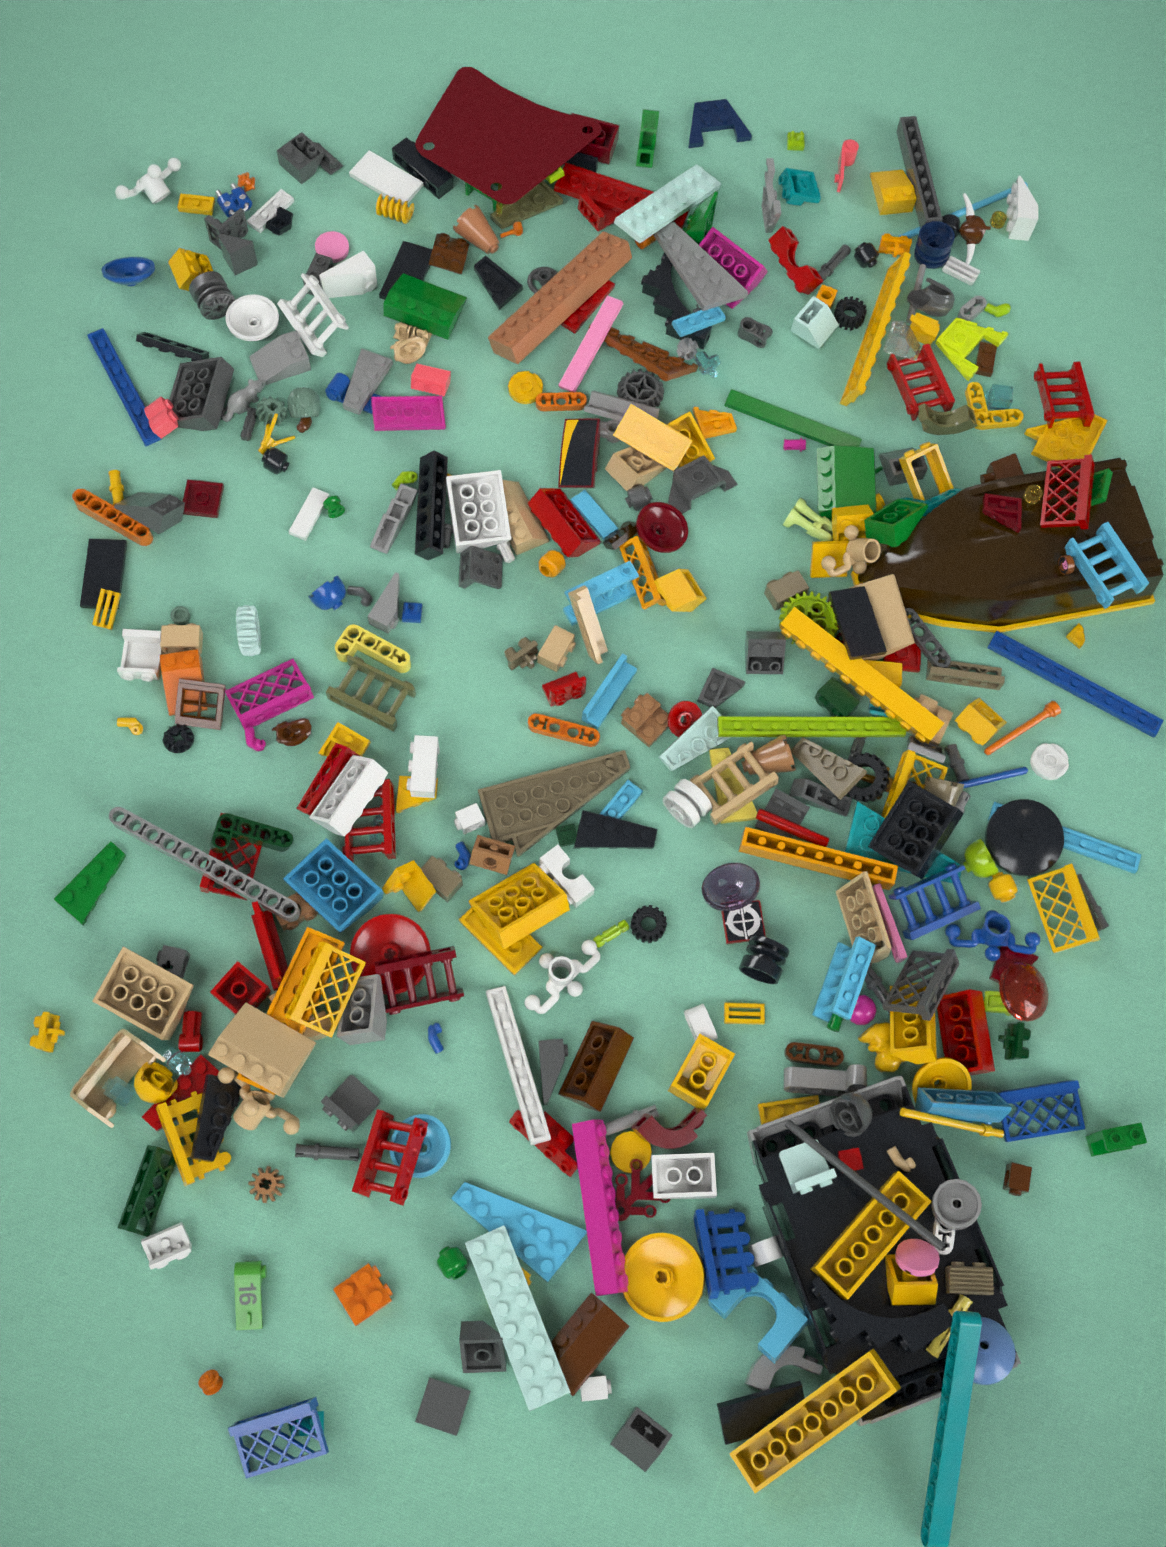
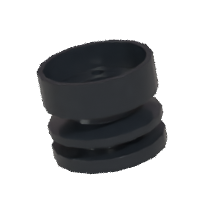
M756 935L751 936L748 942L750 945L746 948L749 954L743 956L739 966L740 972L759 982L772 985L778 984L783 971L779 966L785 965V958L789 955V949L770 938Z

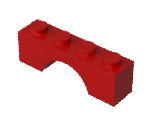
M782 226L768 239L771 244V250L779 257V263L786 268L787 276L794 281V287L799 293L809 295L823 282L816 268L809 265L802 267L797 265L795 252L799 241L791 229Z

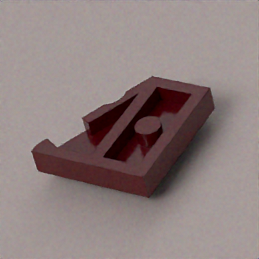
M985 493L983 496L982 513L1013 531L1020 532L1022 498Z

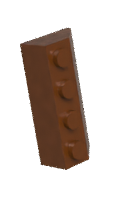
M592 1021L558 1095L585 1108L601 1112L634 1037L620 1027Z
M592 1292L551 1341L572 1396L577 1393L630 1327Z

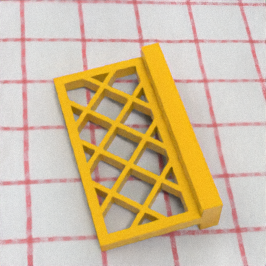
M907 750L903 752L881 816L886 818L910 778L914 777L918 786L923 788L925 784L922 785L918 777L919 774L926 771L927 776L932 777L930 769L936 768L941 770L938 779L944 780L948 767L916 755L914 751ZM915 760L921 762L925 770L917 773L913 766Z
M1072 863L1065 865L1063 868L1027 879L1053 953L1101 940ZM1061 873L1065 877L1062 887L1052 883L1054 876ZM1042 880L1047 883L1043 893L1035 890L1033 882ZM1050 885L1060 889L1056 899L1046 895ZM1063 891L1072 896L1069 905L1058 901ZM1044 897L1054 901L1050 911L1041 907ZM1057 903L1067 907L1063 917L1052 913ZM1069 909L1078 913L1079 917L1075 924L1065 919ZM1050 915L1060 919L1056 930L1047 924ZM1063 921L1074 926L1069 936L1059 932ZM1076 927L1085 932L1086 939L1078 941L1072 938ZM1059 934L1066 937L1065 944L1056 948L1054 944L1056 935Z
M319 942L285 1018L332 1038L366 962L326 942ZM332 952L339 955L341 963L331 966L329 957ZM351 961L358 963L356 972L349 974L346 963ZM342 965L345 976L335 979L332 969ZM329 971L332 981L322 985L321 974ZM347 979L349 987L347 991L340 993L337 982ZM333 984L337 995L327 998L324 988ZM320 990L323 1000L314 1004L311 996L313 992ZM338 998L340 1007L338 1010L331 1012L328 1002ZM325 1003L328 1014L318 1018L315 1007ZM312 1009L315 1019L309 1022L301 1020L304 1011ZM330 1017L332 1024L329 1031L322 1029L320 1020Z

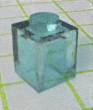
M992 384L990 390H987L985 395L987 408L996 410L1009 409L1013 402V387Z
M117 1076L113 1079L109 1077L102 1087L105 1089L103 1092L105 1096L124 1108L136 1092L133 1086Z

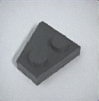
M712 668L697 702L716 708L742 689L745 681Z

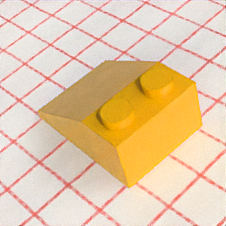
M903 170L870 173L880 215L913 211L917 198L914 186Z
M690 411L666 424L693 440L678 468L703 455L710 462L715 459Z
M699 1034L668 1092L704 1111L735 1053Z

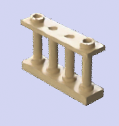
M752 742L742 744L735 753L702 775H695L690 779V782L700 788L710 800L712 805L710 820L714 825H717L778 784L779 777L775 772L771 774L765 773L751 754L754 751V744ZM744 757L760 777L759 782L754 785L749 783L735 764ZM729 768L743 786L744 792L734 795L719 773ZM712 778L728 798V802L723 806L717 804L703 785Z

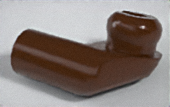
M311 417L301 418L296 426L300 433H304L305 430L310 428L312 424Z

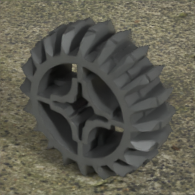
M640 368L636 372L633 369L631 373L627 372L625 376H622L621 381L618 383L617 395L619 398L652 407H659L663 400V382L660 381L659 376L655 377L654 373L649 374L647 370L642 372Z

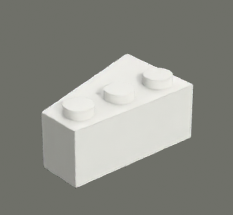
M415 735L414 742L410 743V753H413V760H409L408 771L411 772V779H407V790H410L411 797L435 798L436 772L438 769L437 759L440 751L438 737Z

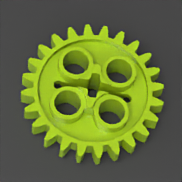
M803 591L802 596L796 593L795 599L789 597V602L785 601L784 608H781L779 616L781 622L796 607L816 624L822 626L833 637L835 636L834 633H837L838 627H836L838 623L833 608H831V602H826L827 596L821 599L820 593L816 596H813V591L810 592L809 596H807L805 591ZM812 609H819L820 612L816 613Z

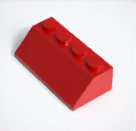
M540 488L527 503L531 508V512L539 518L541 525L548 530L553 541L558 543L562 553L568 558L579 557L601 543V540L561 489Z
M968 989L943 995L937 1007L944 1057L960 1062L970 1075L994 1072L995 1067L982 991Z

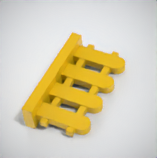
M196 1091L190 1093L191 1097L178 1103L174 1099L170 1101V1106H167L166 1102L156 1107L185 1187L193 1184L195 1177L202 1180L205 1178V1173L217 1168L220 1172L225 1170L224 1166L231 1161V1155L228 1152L219 1153L218 1151L213 1162H199L198 1160L191 1159L193 1165L189 1166L187 1158L191 1157L193 1147L189 1134L196 1131L198 1117L184 1122L182 1115L193 1110H197L199 1115L202 1093L197 1095ZM175 1117L178 1122L177 1126L174 1125L172 1120ZM182 1137L184 1138V1141H185V1144H186V1145H183V1146H182V1144H181V1142H180V1139H179V1138H182Z

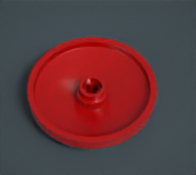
M383 914L368 920L358 929L351 943L350 955L366 962L360 974V977L376 974L375 962L426 952L431 949L425 932L416 922L398 914ZM351 961L352 970L356 972L359 964ZM421 965L415 966L411 970L415 986L425 975L424 968ZM401 970L393 971L391 975L395 994L406 992L404 972ZM379 974L383 994L387 995L384 977Z

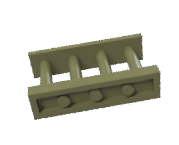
M348 655L347 661L351 667L339 687H328L326 691L328 700L394 732L397 728L395 714L407 695L413 698L416 696L415 687L408 681L402 682L364 663L357 656L352 657ZM357 670L367 674L355 696L352 695L351 697L345 694V690ZM375 678L383 682V685L373 702L367 705L361 699ZM393 687L399 690L400 693L389 711L385 713L379 711L378 706L389 688Z

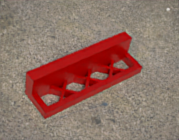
M335 743L296 809L311 816L352 755H360L349 747Z

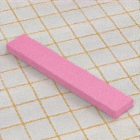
M607 295L558 384L560 388L569 392H576L623 306L621 300Z

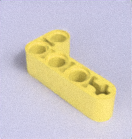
M355 624L347 626L335 644L336 656L341 662H348V655L353 657L358 650L399 673H406L411 668L410 656L406 651ZM352 634H357V635H358V636L355 637V638H351V637H350ZM367 643H374L373 646H366ZM342 649H348L345 653L340 652ZM385 651L390 652L388 655H382Z

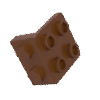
M446 233L436 234L429 265L462 275L469 243L462 238H452Z

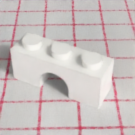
M556 845L539 858V868L548 874L566 893L569 905L573 904L577 908L594 895V887L583 874L576 879H568L563 875L562 871L570 865V858L559 845Z

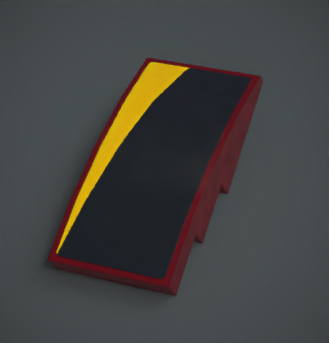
M600 418L565 419L560 453L558 488H595V472H597V459L600 448Z

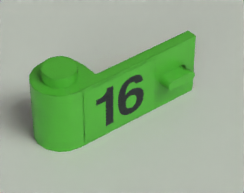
M262 1261L235 1262L236 1330L263 1328L261 1284L263 1278L267 1277V1266L263 1265Z

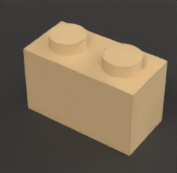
M190 623L187 625L168 624L161 626L160 647L164 654L197 649L202 654L203 632L200 625Z
M555 625L537 655V663L555 672L560 667L563 668L567 661L566 656L568 652L572 653L575 648V634Z

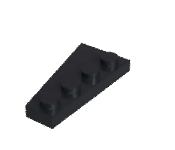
M583 810L573 849H653L658 829Z
M206 1075L190 1159L205 1162L214 1161L224 1138V1132L231 1122L233 1111L240 1101L239 1090L241 1087L234 1079L231 1083L224 1084L219 1081L218 1076Z

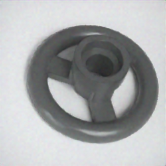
M550 267L534 269L527 279L529 289L536 293L539 290L534 287L533 279L538 281L543 287L558 272Z

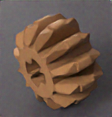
M270 1166L266 1167L265 1173L262 1168H258L260 1175L257 1176L255 1173L251 1175L256 1180L249 1181L248 1185L255 1186L249 1192L250 1194L257 1193L254 1198L257 1201L262 1197V1202L267 1203L269 1196L270 1200L274 1202L275 1193L278 1196L282 1195L278 1188H285V1184L278 1183L284 1179V1176H277L279 1173L278 1169L273 1170L271 1173ZM265 1180L272 1182L271 1185L269 1184L270 1188L268 1190L262 1187V1185H265L263 1183Z

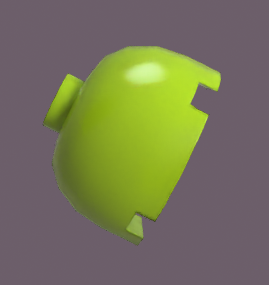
M982 839L974 841L966 848L964 853L966 861L962 863L967 872L971 871L979 878H987L999 873Z

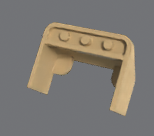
M121 1029L74 1085L70 1092V1097L92 1115L113 1128L114 1124L108 1119L112 1118L116 1113V1103L114 1100L144 1063L148 1062V1064L152 1065L153 1062H156L157 1058L164 1063L166 1059L127 1030Z

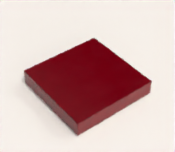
M187 479L182 501L185 503L183 515L218 518L224 490L223 483Z

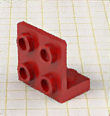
M585 192L579 195L578 210L598 232L613 224L615 218L621 215V213L597 206L594 200Z
M577 672L543 684L542 689L551 707L555 705L561 706L567 700L572 698L579 699L585 694L587 679L585 676L579 678Z

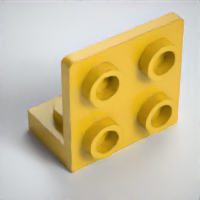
M414 860L397 867L381 888L385 894L397 893L402 889L417 912L422 911L436 893L432 883L429 882L422 869Z

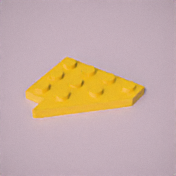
M1095 414L1091 425L1083 427L1082 421L1079 418H1068L1054 422L1053 427L1048 429L1047 424L1028 428L1024 435L1037 440L1031 455L1046 462L1052 460L1083 459L1084 455L1092 453L1108 420Z

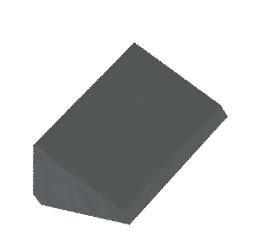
M219 233L218 238L223 257L235 276L257 266L258 262L253 241Z

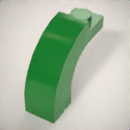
M643 109L636 166L652 168L659 119V111Z

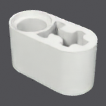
M704 1004L684 1011L686 1021L695 1041L699 1034L712 1041L717 1040L715 1028Z
M776 1236L748 1246L750 1253L754 1255L755 1267L783 1257Z

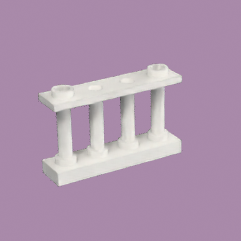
M302 273L301 277L306 283L292 300L280 299L277 305L293 328L298 331L300 338L311 354L324 357L327 352L323 347V343L337 327L348 330L349 326L345 322V317L337 311L318 284V279L313 275L309 276ZM311 290L315 297L299 313L297 305ZM320 303L324 309L308 326L306 317ZM329 315L333 322L317 338L314 334L315 329Z

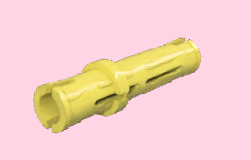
M960 1294L953 1308L948 1311L953 1317L955 1311H967L973 1302ZM951 1327L934 1338L926 1348V1351L938 1358L949 1341Z

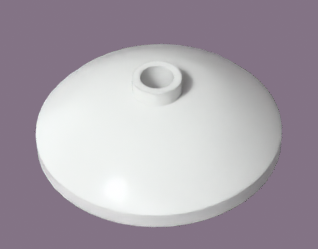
M260 295L240 297L228 307L226 312V324L229 331L235 337L245 341H258L270 336L277 328L279 322V314L275 304L268 298Z

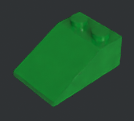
M716 191L695 208L693 215L690 214L688 217L687 228H683V231L698 245L713 226L718 192Z
M900 498L896 499L864 520L866 538L875 539L879 544H886L890 547L899 546L908 539L928 509V504Z

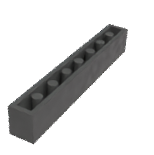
M900 117L896 133L907 177L914 186L917 198L915 209L921 229L928 222H942L943 219L917 117Z

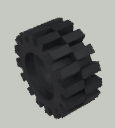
M850 296V299L844 297V300L841 299L837 303L834 317L838 324L840 323V328L844 326V330L850 328L851 331L854 327L858 329L859 326H862L867 313L866 305H863L862 300L858 302L859 298L856 297L854 300L853 296ZM844 311H853L856 313V316H848Z
M644 905L641 909L638 908L631 919L630 927L632 934L636 935L637 940L641 939L643 943L645 941H648V943L658 941L665 933L667 927V919L663 915L664 912L659 911L658 907L652 908L653 905H649V907ZM646 917L653 918L656 922V928L652 931H646L642 928L641 921Z

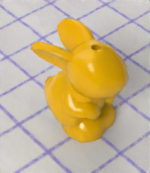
M874 1023L858 1037L860 1042L869 1044L868 1050L870 1052L877 1053L874 1064L878 1071L895 1072L901 1062L906 1061L890 1054V1023Z

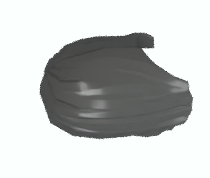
M926 278V281L931 283L929 286L921 290H912L908 294L907 302L913 308L936 317L946 316L953 308L955 296L948 287L931 278Z

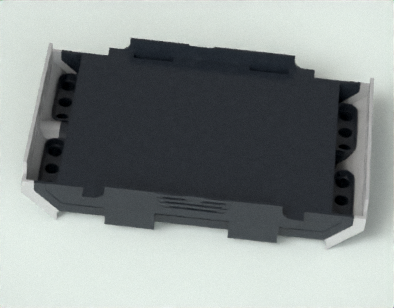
M896 1076L852 1092L863 1096L870 1104L873 1112L871 1124L859 1136H847L844 1134L845 1131L841 1128L838 1130L830 1119L829 1108L835 1099L765 1123L747 1132L753 1164L756 1165L763 1183L758 1185L764 1203L762 1209L773 1237L776 1236L806 1317L808 1318L807 1328L816 1352L821 1354L830 1374H839L873 1348L896 1380L904 1375H909L938 1364L944 1359L946 1360L948 1342L939 1357L936 1358L926 1351L931 1341L916 1352L911 1353L909 1350L905 1351L898 1342V1339L901 1337L897 1335L877 1349L874 1345L872 1347L869 1346L863 1337L866 1334L864 1330L845 1344H841L840 1341L837 1343L834 1341L829 1333V1330L832 1329L829 1324L836 1319L834 1316L832 1318L828 1316L823 1308L826 1305L821 1297L817 1299L810 1288L813 1286L811 1281L817 1277L811 1268L872 1199V1196L827 1160L829 1169L834 1168L837 1175L836 1178L832 1179L833 1184L822 1188L818 1184L812 1187L813 1191L801 1195L799 1191L793 1194L779 1158L781 1151L805 1143L785 1127L787 1121L791 1120L802 1130L805 1128L811 1129L813 1138L818 1140L822 1146L837 1158L838 1151L859 1148L864 1169L855 1172L877 1190L885 1184L893 1173L900 1171L932 1201L934 1193L941 1184L947 1180L959 1179V1176L944 1140L938 1137L932 1122L922 1125L920 1120L900 1115L901 1108L915 1110L902 1076ZM880 1101L887 1103V1111L880 1108ZM786 1135H791L794 1138V1145H788L785 1142ZM767 1142H772L775 1145L774 1152H769L766 1149ZM896 1146L903 1159L912 1158L916 1167L911 1169V1172L901 1170L894 1165L887 1150ZM930 1203L916 1221L933 1234L935 1216L933 1215ZM777 1205L790 1239L788 1241L784 1239L773 1206ZM977 1219L969 1227L955 1230L952 1251L945 1255H939V1265L934 1272L938 1282L935 1305H892L887 1289L885 1257L848 1300H842L859 1311L874 1316L890 1318L912 1316L925 1312L939 1303H943L947 1310H951L960 1294H946L945 1267L951 1266V1262H964V1266L973 1267V1263H986V1267L993 1268L994 1295H964L973 1302L967 1311L978 1312L981 1317L992 1319L1006 1329L998 1310L1008 1306L1002 1291L1004 1284ZM909 1227L886 1255L896 1254L898 1245L904 1240L920 1239L928 1241ZM938 1231V1235H943L942 1242H944V1236H949V1233ZM825 1283V1285L829 1288V1290L832 1291L837 1297H839V1296ZM817 1310L830 1344L826 1347L812 1311ZM1016 1350L1013 1368L1018 1367L1017 1365L1021 1364ZM930 1375L926 1379V1383H932L935 1380V1375ZM910 1383L906 1387V1391L913 1390L915 1383ZM942 1388L894 1407H888L884 1402H881L856 1420L858 1426L868 1423L873 1424L941 1397Z

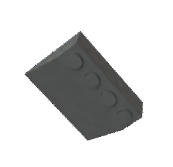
M222 357L180 363L169 398L174 406L172 408L173 412L178 417L179 428L198 431L216 430L218 428L234 368Z

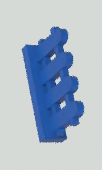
M704 1209L695 1210L693 1216L700 1257L705 1269V1283L709 1300L717 1299L720 1291H723L724 1295L730 1294V1290L744 1288L745 1292H751V1288L756 1287L759 1282L758 1275L756 1273H748L747 1267L752 1266L754 1263V1255L750 1252H743V1247L749 1244L750 1236L746 1232H739L738 1228L744 1225L746 1216L742 1212H735V1209H729V1213L715 1215L714 1211H708L706 1216ZM732 1227L733 1233L718 1235L717 1229ZM735 1247L737 1249V1253L722 1255L721 1249ZM712 1250H715L716 1256H713ZM741 1268L742 1274L726 1275L725 1269ZM717 1270H719L720 1276L718 1277L716 1273Z

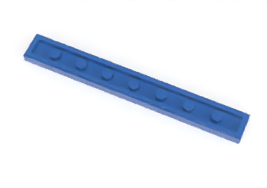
M104 328L87 334L145 447L162 440L152 431L144 411L145 406Z

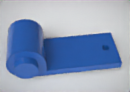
M336 373L325 389L327 397L332 401L343 403L350 379L342 373ZM377 394L372 395V397H383ZM370 398L366 406L363 408V411L372 414V405Z

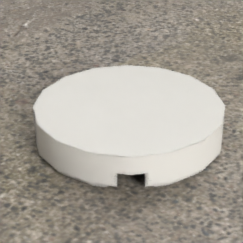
M1045 743L1033 751L1030 764L1032 770L1042 779L1056 780L1063 776L1069 768V758L1064 749L1057 744Z

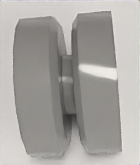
M953 1179L947 1180L938 1187L933 1195L931 1207L933 1215L941 1225L948 1229L961 1230L969 1227L976 1221L980 1215L982 1203L980 1195L973 1185L964 1180ZM959 1201L961 1203L960 1208H955L953 1202Z

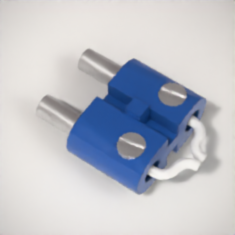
M235 183L230 185L232 188V194L230 195L227 192L222 194L220 190L215 192L218 197L217 203L227 217L232 216L240 208L245 212L252 207V201L243 188L237 187Z

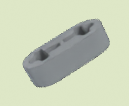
M982 296L973 297L960 308L958 318L967 321L975 319L984 311L987 303L986 299Z

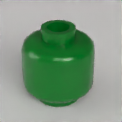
M447 1246L439 1252L440 1256L437 1259V1266L445 1278L457 1280L467 1272L468 1260L460 1248H450Z

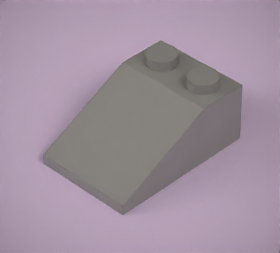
M297 330L280 335L249 356L257 378L259 380H266V385L311 371L308 355Z
M379 974L359 977L340 1018L337 1037L349 1045L385 1040L387 1019ZM347 979L343 980L342 992H345L349 987Z

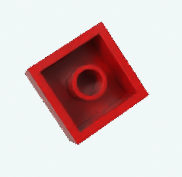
M238 961L210 991L212 996L234 1015L239 1012L245 1003L257 1008L271 992L264 982Z

